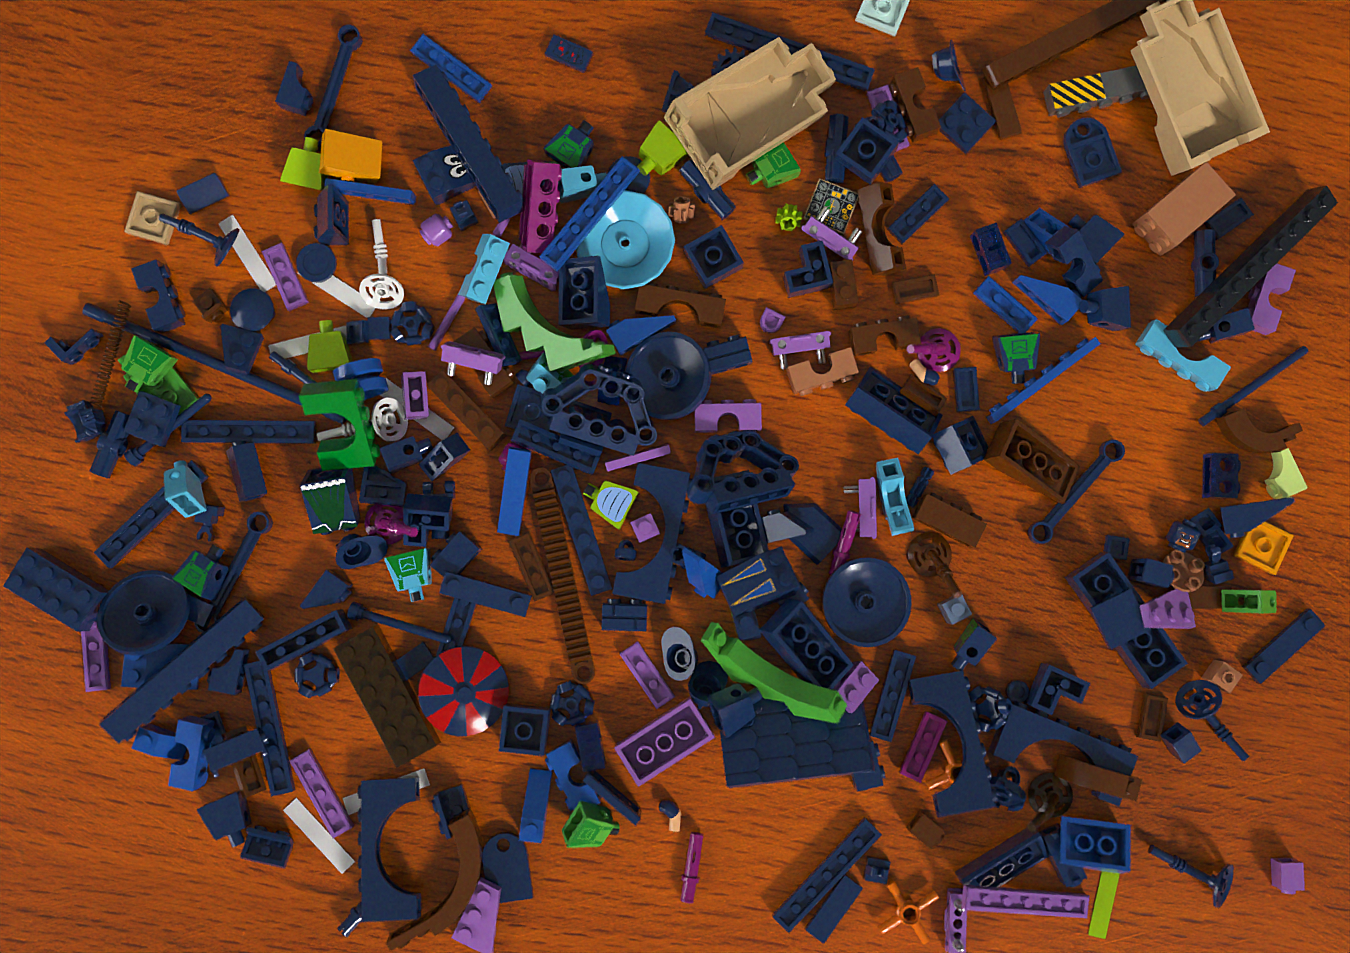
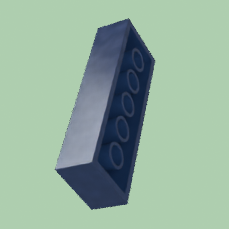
M1109 552L1098 553L1064 577L1088 611V608L1126 589L1132 590L1139 606L1145 603ZM1151 628L1152 630L1115 647V650L1144 688L1153 689L1188 664L1163 628Z

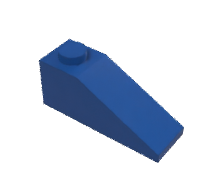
M1020 275L1012 282L1060 325L1068 322L1080 308L1081 295L1073 289L1070 290L1068 287Z
M672 315L624 319L621 322L616 320L610 324L606 333L619 355L622 356L637 347L648 337L674 325L676 318Z
M684 547L682 553L689 583L696 587L694 592L704 598L706 595H709L714 599L721 589L716 577L722 574V572Z
M530 768L519 841L541 843L544 838L552 771Z

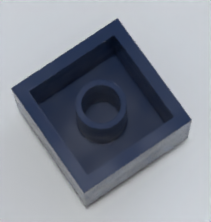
M862 117L836 152L835 160L871 185L897 150L899 142Z
M722 225L688 243L683 248L684 255L704 289L711 287L743 268L744 262Z
M511 703L505 704L503 706L499 752L544 756L547 749L551 708Z

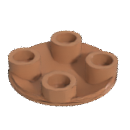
M1177 549L1166 555L1163 563L1174 565V579L1171 583L1174 588L1183 592H1193L1202 586L1205 564L1200 558H1195L1193 555Z

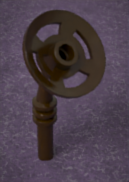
M1043 773L1037 776L1029 786L1028 800L1037 814L1027 825L1028 830L1034 832L1043 821L1063 815L1072 804L1073 792L1069 782L1054 776L1055 773ZM1051 779V782L1045 783L1041 788H1038L1041 782ZM1060 782L1065 786L1067 796H1063L1062 790L1058 787ZM1035 795L1040 796L1043 802L1041 807L1037 805ZM1063 803L1065 804L1062 809L1055 812V809L1060 808L1063 805Z

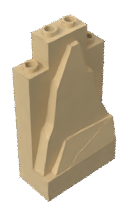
M1166 0L1167 2L1162 5L1158 1L1146 8L1147 12L1140 16L1148 36L1137 41L1138 46L1130 50L1158 116L1157 126L1154 128L1171 176L1190 170L1211 160L1215 156L1270 132L1220 8L1210 11L1208 8L1198 13L1193 0Z
M778 37L674 99L664 118L711 189L714 190L733 178L741 168L820 120L828 109L824 100L818 95L829 89L836 78L832 69L822 59L820 51L812 43L791 55L788 46Z

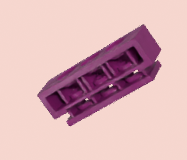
M527 159V165H524L522 187L524 202H522V212L520 215L519 240H521V248L526 252L543 253L556 237L554 234V227L558 223L556 203H559L560 200L558 181L561 180L562 170L560 164L554 161ZM545 179L543 187L540 188L541 182ZM543 202L542 208L538 210L540 203ZM541 225V229L537 231V227Z

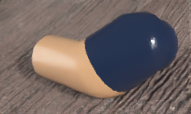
M918 359L913 360L909 364L921 382L931 386L938 383L939 374L934 370L925 368Z
M662 800L659 803V811L664 812L670 818L669 831L679 832L681 810L673 801Z

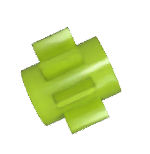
M786 203L782 209H777L775 223H780L781 230L784 229L792 232L796 226H801L803 212H798L797 205L794 206Z

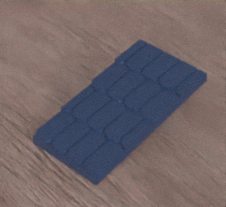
M762 697L761 700L753 704L755 717L728 738L720 731L726 787L728 788L875 772L863 701L853 713H848L845 710L839 722L833 723L795 716L785 702Z

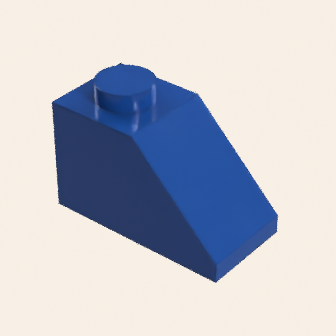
M147 724L146 726L139 727L131 749L151 756L181 760L184 759L188 748L182 743L175 742V732L153 724Z

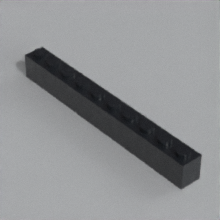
M1327 186L1307 189L1163 330L1174 347H1192L1338 204Z

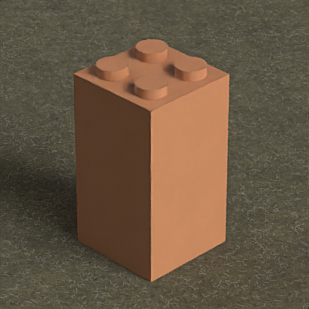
M1205 162L1134 221L1132 225L1135 227V232L1149 243L1150 249L1161 256L1180 244L1236 194L1215 170Z

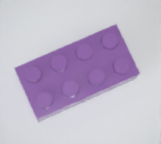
M688 697L615 744L614 749L639 787L715 738L691 697Z

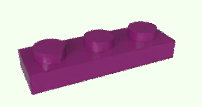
M925 711L899 770L900 774L921 783L946 726V720Z

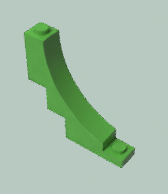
M512 272L501 274V278L495 280L493 286L503 331L514 333L522 331L526 352L545 351L549 371L563 372L616 354L614 345H606L603 341L594 343L593 339L573 337L551 325L532 302L523 276L513 275Z
M711 622L701 638L703 644L732 681L752 684L758 688L763 698L785 702L795 716L838 723L845 712L847 703L838 691L810 684L778 669L754 653L738 638L728 637L719 623Z

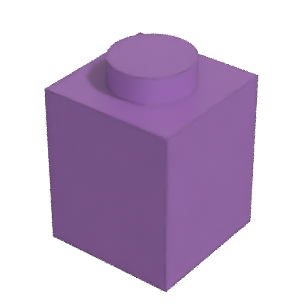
M651 513L630 522L639 543L660 534Z
M1271 858L1272 886L1280 889L1285 894H1295L1296 891L1305 890L1303 862L1294 858Z

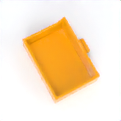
M325 129L322 134L319 173L340 177L342 181L354 182L355 180L376 184L380 179L382 141Z

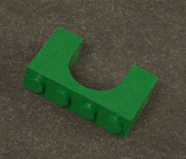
M358 379L304 384L299 398L305 415L339 414L352 423L356 432L347 438L321 440L317 456L322 471L375 466L376 459L380 456L379 444H375V429L373 425H370L369 408L365 407L364 390L359 386Z

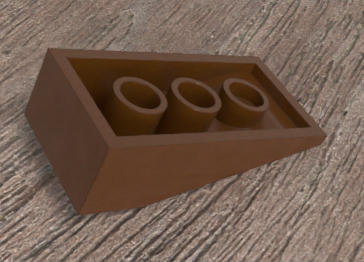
M1018 419L999 424L983 459L998 471L1061 504L1065 503L1080 468L1079 465Z

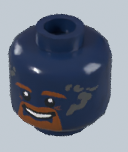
M1186 518L1182 522L1174 521L1166 535V539L1169 541L1168 545L1184 553L1186 550H1193L1201 535L1199 529L1195 528L1197 523Z

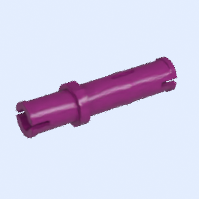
M847 511L837 548L833 550L834 558L828 572L829 574H832L850 558L851 554L849 551L862 514L855 511Z
M691 832L685 872L681 877L683 885L680 901L684 903H693L696 883H699L698 870L704 835L699 832Z

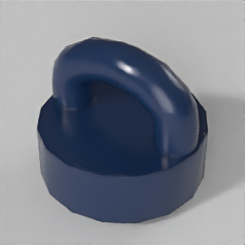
M627 539L620 541L619 548L615 549L614 557L623 561L636 560L637 551L634 550L632 542Z

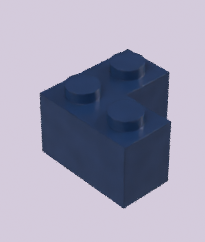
M823 240L801 245L799 255L802 268L786 271L783 276L788 298L829 289L833 284Z
M407 493L403 508V522L405 525L417 528L418 534L414 537L403 534V545L426 547L430 529L449 531L452 518V497Z
M1041 662L1029 690L1028 698L1024 703L1052 715L1060 696L1082 704L1090 683Z

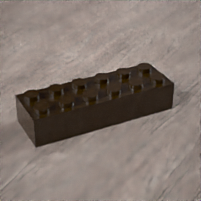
M379 625L371 627L333 648L396 768L441 743L432 724L423 714L419 700L409 681L406 680L396 661L397 658Z

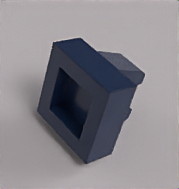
M867 856L864 880L887 884L890 860Z

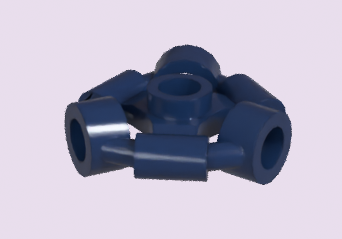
M887 100L884 103H878L871 111L872 116L868 121L900 143L908 136L904 130L906 124L902 114H899L897 111V103L895 101ZM897 127L899 131L893 134L894 128Z
M409 301L402 303L398 311L395 310L390 321L392 324L390 333L398 343H407V346L421 344V341L425 339H430L434 333L435 326L431 321L432 316L424 306L420 307L416 302ZM417 311V314L411 317H405L403 314ZM425 322L426 324L422 329L421 335H419V326L421 325V323ZM398 326H403L408 332L406 338L399 331Z
M310 652L298 659L299 664L295 668L294 682H297L298 692L307 698L317 695L321 697L330 692L332 686L339 682L340 669L336 668L332 663L333 660L321 653L317 655ZM316 660V666L312 669L306 670L303 667ZM326 668H329L328 682H326L324 678V672ZM305 680L311 681L316 685V689L303 682Z
M570 680L559 684L555 693L551 696L550 708H552V718L561 726L569 724L575 726L583 723L589 715L593 714L595 700L589 695L590 691L580 683L577 685ZM574 689V694L570 697L563 698L560 695ZM582 699H586L584 713L579 711V703ZM558 709H566L570 713V718L568 719Z
M978 686L969 693L970 698H973L975 704L974 719L978 720L980 730L984 732L1000 728L1007 722L1008 714L1012 713L1011 700L1001 695V691L990 686L986 688ZM985 694L986 699L984 702L977 704L975 701ZM980 714L989 717L991 722L987 719L979 718Z

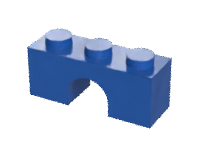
M191 715L178 720L175 742L184 744L188 748L190 756L189 760L181 759L171 764L168 786L192 792L205 786L208 779V763L203 751L211 747V741L215 734L214 720Z
M572 739L546 753L547 758H545V762L550 771L554 770L557 776L555 782L560 791L564 790L567 796L565 802L570 811H573L580 801L596 805L601 803L599 794L586 783L573 781L570 776V768L581 761V757Z

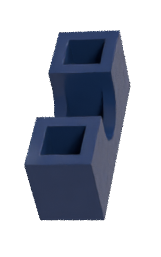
M1064 226L1045 244L1054 260L1064 264L1072 261L1069 270L1062 277L1070 290L1073 289L1082 297H1085L1103 281L1099 273L1100 268L1094 263L1092 252L1086 246L1082 232L1076 228Z
M153 260L131 268L139 290L145 293L158 291L159 293L157 304L146 309L152 329L159 333H164L186 325L184 321L185 311L178 304L176 298L178 297V292L170 282L171 272L168 266L158 260Z

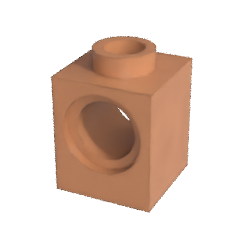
M1213 660L1201 678L1217 685L1220 691L1231 693L1243 675L1226 662Z

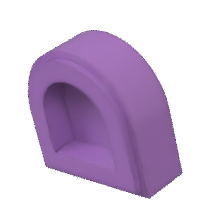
M766 307L760 319V327L766 333H775L780 329L786 316Z

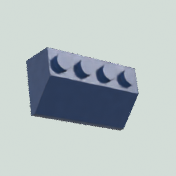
M870 366L845 406L868 420L870 424L887 433L889 437L905 445L907 449L919 454L933 437L943 415L938 413L935 417L901 394L899 392L902 388L901 386Z
M749 470L714 477L713 481L714 483L722 482L727 476H732L736 479L741 478ZM758 504L711 514L706 505L721 568L744 563L761 553L769 551Z

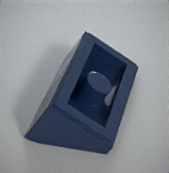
M212 173L176 191L189 214H193L229 196L221 177L217 173Z

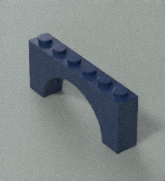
M641 463L637 464L634 486L648 491L660 504L665 518V536L660 550L646 566L633 572L616 573L612 594L665 604L666 600L671 599L673 587H669L670 578H675L677 565H673L669 554L673 547H677L680 544L677 543L678 534L683 535L685 522L681 521L682 513H687L689 500H685L687 489L693 480L689 478V472Z
M963 671L909 680L908 689L912 705H926L942 712L953 723L962 742L963 761L957 778L947 789L932 795L937 818L995 807L994 803L997 802V796L994 788L991 789L989 783L991 771L988 765L985 766L984 756H986L984 744L980 743L978 736L981 730L978 720H975L973 715L975 704L973 698H969L968 689H970L968 677L964 676Z
M1015 701L1014 705L1012 704V713L1008 714L1007 722L996 730L988 750L989 753L1015 763L1019 754L1029 745L1041 740L1058 739L1070 742L1077 747L1090 764L1127 775L1132 774L1138 759L1137 755L1131 753L1132 748L1120 743L1118 747L1110 745V739L1098 735L1097 739L1089 736L1091 731L1081 727H1077L1076 730L1069 728V722L1059 718L1054 722L1048 719L1049 714L1037 709L1035 713L1027 710V705ZM1092 790L1091 792L1093 796L1118 807L1122 801V798Z
M419 777L363 780L361 785L358 786V798L361 799V808L358 809V821L361 822V831L358 833V844L361 845V855L358 857V867L361 869L358 891L362 892V902H359L358 914L362 916V922L418 919L421 917V893L407 891L391 880L381 860L380 841L383 829L390 816L404 804L420 800Z

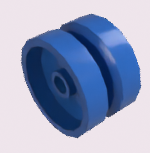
M378 358L353 361L333 370L335 381L358 379L359 386L364 390V400L379 396L389 390L386 378L379 376L383 372V368Z

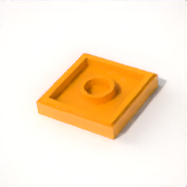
M1263 522L1251 531L1245 532V536L1240 538L1233 556L1269 574L1276 575L1294 535L1268 522Z

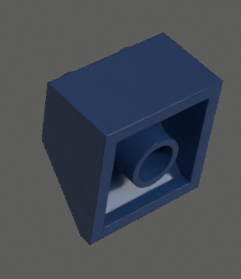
M974 416L935 433L932 437L934 445L939 450L950 475L982 461L989 448Z

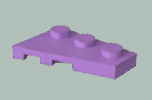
M1175 588L1140 605L1144 628L1190 629L1196 627L1188 592Z
M482 877L480 878L451 937L452 939L480 953H494V938L496 935V921L501 893L500 886Z

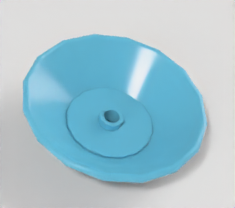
M624 190L576 249L577 258L600 256L606 286L619 289L644 286L660 276L671 260L675 244L672 221L663 207L647 195ZM623 241L629 242V245L627 247H624L621 244Z

